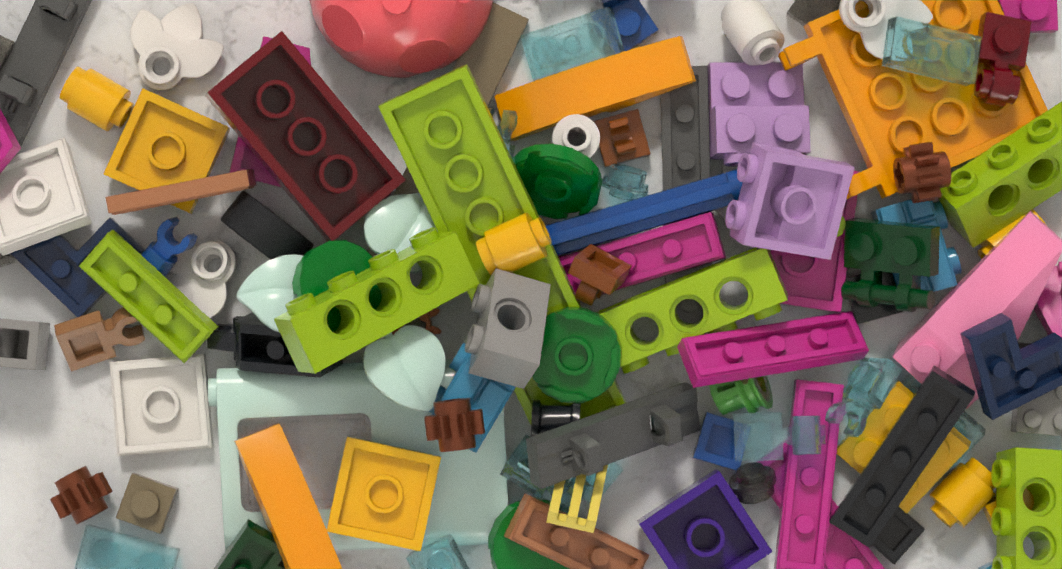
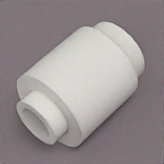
M731 0L721 12L722 30L746 64L765 65L777 58L784 45L785 38L760 1Z
M573 114L564 117L556 124L550 144L573 148L592 159L599 147L600 133L598 127L590 118L584 115ZM569 132H578L585 137V142L580 146H573L568 142L567 134Z

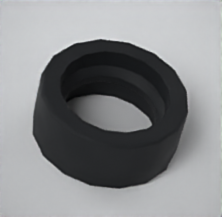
M244 190L241 191L221 217V221L271 260L283 255L295 254L304 256L314 246L310 240Z

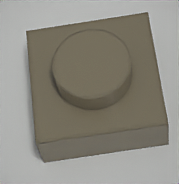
M132 473L116 518L161 534L165 528L179 488L137 473Z

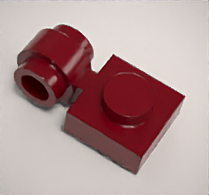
M985 12L981 15L974 62L988 64L989 69L981 68L975 80L974 95L981 97L983 103L1000 107L1005 106L1006 103H1015L1020 90V77L1013 75L1012 70L1020 71L1025 67L1032 21Z

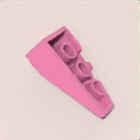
M1030 210L958 285L898 343L892 357L921 384L935 365L974 390L975 395L966 409H968L979 397L960 333L1003 313L1012 320L1018 341L1062 253V239Z

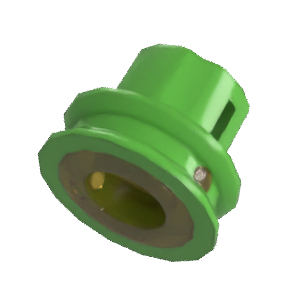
M767 376L709 385L713 401L723 415L742 408H746L753 415L758 412L761 406L765 409H770L773 406L772 391Z

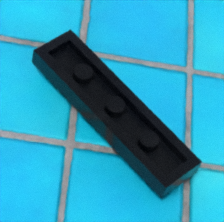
M934 365L845 495L829 522L870 548L974 398L975 391Z

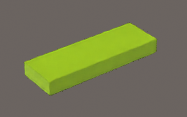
M114 229L105 235L79 265L85 273L183 363L188 361L219 327Z

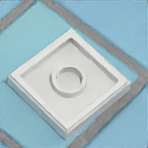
M65 138L15 155L1 172L0 253L2 256L92 223L71 149Z
M193 354L185 363L177 356L109 362L117 456L214 447L211 410L208 402L206 354Z

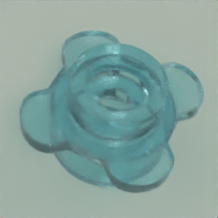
M613 164L610 165L608 175L603 176L602 186L610 189L609 195L618 199L630 201L637 199L638 195H648L649 185L645 183L647 172L636 167Z

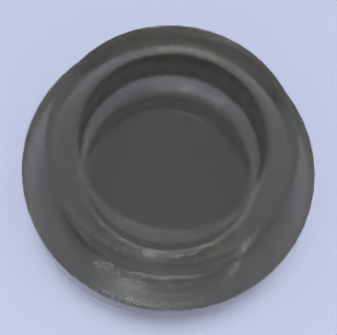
M751 462L740 466L735 474L730 477L728 484L741 503L756 504L769 499L774 494V485L777 478L774 469L771 467L763 466L758 462Z

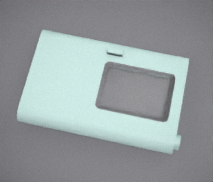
M446 359L445 372L440 385L446 389L456 374L454 370L449 368L453 359ZM343 363L320 378L242 371L238 368L217 369L216 378L208 379L209 406H217L225 551L248 519L268 530L234 441L277 423L283 429L326 530L347 436L441 456L422 547L488 544V536L495 519L508 506L504 408L477 453L469 449L440 452L438 440L427 441L424 418L432 413L412 410L387 398L370 382L365 373L363 363ZM328 532L335 551L402 548Z

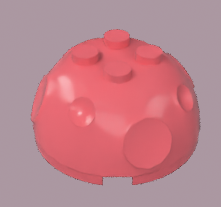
M309 0L315 22L327 43L345 60L367 72L394 78H409L439 68L442 69L454 62L477 40L489 18L493 0Z

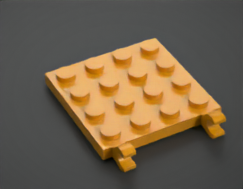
M859 0L855 5V12L861 18L868 16L869 7L866 2ZM921 0L933 14V19L920 30L903 36L906 45V60L902 62H888L870 54L864 47L860 33L850 30L843 23L839 9L808 22L803 26L808 38L784 48L779 53L778 57L785 71L815 57L820 62L868 168L852 175L847 199L875 186L881 199L897 193L893 164L896 158L904 157L903 148L909 147V145L932 142L933 153L944 151L952 168L979 156L993 145L1048 111L1026 63L1025 67L1020 71L1012 70L1013 75L1020 77V90L1014 104L1006 103L1003 107L982 102L981 97L974 95V85L979 70L981 68L989 69L988 64L974 62L980 17L985 12L1004 15L998 0Z

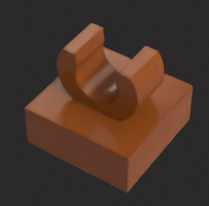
M638 109L593 121L600 133L599 149L605 168L650 156V149Z
M592 244L588 245L574 257L568 271L572 276L582 280L576 291L575 298L592 306L596 298L600 299L603 293L611 295L626 281L632 265Z

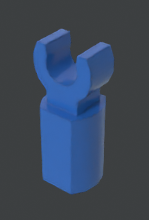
M177 217L162 222L158 227L157 241H152L142 253V256L164 277L178 261L177 254L192 249L198 238L196 234L192 233L185 236L181 243L176 241L173 236V229L180 221Z

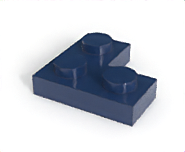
M110 217L79 250L61 234L10 254L76 317L86 315L107 293L79 267L105 235L114 229L141 255L145 248Z
M1003 313L960 333L982 411L991 420L1062 385V338L1056 333H1052L1019 349L1012 320Z

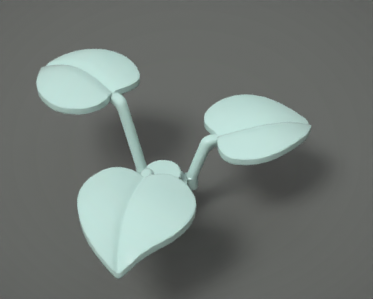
M420 193L394 195L380 201L369 211L365 218L363 229L368 247L376 254H380L390 249H395L396 253L411 246L409 238L423 230L432 227L436 228ZM283 255L267 261L255 269L238 290L237 299L248 307L263 324L276 332H279L274 318L287 312L285 304L297 298V294L293 295L292 281L296 265L302 259V255ZM415 263L410 273L420 272V266ZM408 325L400 328L394 335L391 332L383 336L384 339L370 343L363 354V366L373 386L387 398L403 407L421 412H429L434 406L433 403L435 402L445 372V353L438 338L422 327Z

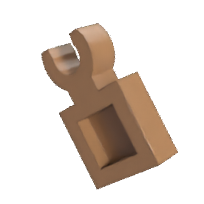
M122 307L112 315V318L103 320L100 310L56 324L54 328L56 338L72 372L116 357L114 345L134 346L142 343L145 340L142 325L125 328L126 325L135 323L138 320Z

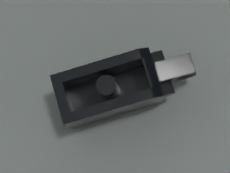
M253 312L246 316L234 317L233 324H217L219 327L207 339L208 349L233 352L236 368L242 371L320 378L343 364V359L315 374L298 372L281 334L263 324Z

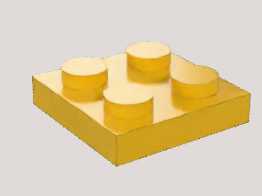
M142 88L103 174L137 190L209 177L231 128ZM198 199L170 205L192 214Z
M898 380L837 446L836 454L858 473H861L914 393ZM953 427L898 507L907 514L969 449L971 441Z
M347 436L327 532L421 551L441 456Z

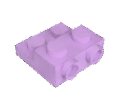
M710 62L707 65L710 159H723L724 166L738 167L741 156L744 153L750 154L752 143L796 150L803 155L811 153L809 106H804L803 64L787 71L784 70L781 62H770L765 65H748L745 62Z
M752 143L750 154L744 153L737 167V178L740 182H743L739 199L732 200L726 210L725 222L727 228L731 229L730 236L746 246L831 260L855 167L846 162L803 155L796 150Z

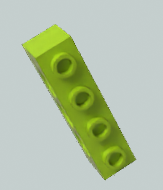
M1062 101L961 168L952 172L950 186L940 188L942 196L938 199L944 208L950 225L973 248L1062 190Z
M435 227L423 230L409 238L411 246L398 253H396L395 249L384 251L369 259L368 262L371 267L355 275L354 271L340 274L327 282L329 290L315 297L312 293H307L285 304L287 312L274 318V321L298 372L315 374L479 285V281L457 233L437 232ZM415 263L420 266L422 271V279L417 287L410 280V271ZM374 285L380 288L382 294L381 303L376 309H373L369 303V292ZM335 306L340 312L341 322L339 327L332 332L327 324V315Z
M753 247L595 312L604 316L616 329L622 346L621 369L623 374H627L648 365L650 362L647 356L665 350L667 356L678 354L677 346L682 338L698 336L707 332L711 334L736 330L738 328L736 321L752 314L756 321L775 315L782 311L780 303L788 300V294L770 250ZM730 281L742 283L748 291V298L740 305L726 303L720 292L725 283ZM685 299H693L702 306L703 317L695 323L684 322L677 314V305ZM641 317L651 318L658 325L659 335L653 340H642L635 335L633 322Z
M1015 447L997 452L996 460L991 470L992 484L996 488V508L991 518L992 531L996 536V556L993 559L991 569H1062V450ZM1025 488L1031 492L1034 498L1032 510L1028 509L1023 501ZM1026 536L1030 538L1034 545V554L1031 559L1025 554L1023 549V541Z

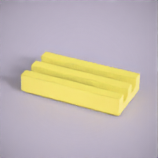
M608 465L603 466V471L596 473L587 519L578 517L586 475L581 474L576 476L568 515L558 513L565 480L554 484L546 523L594 533Z

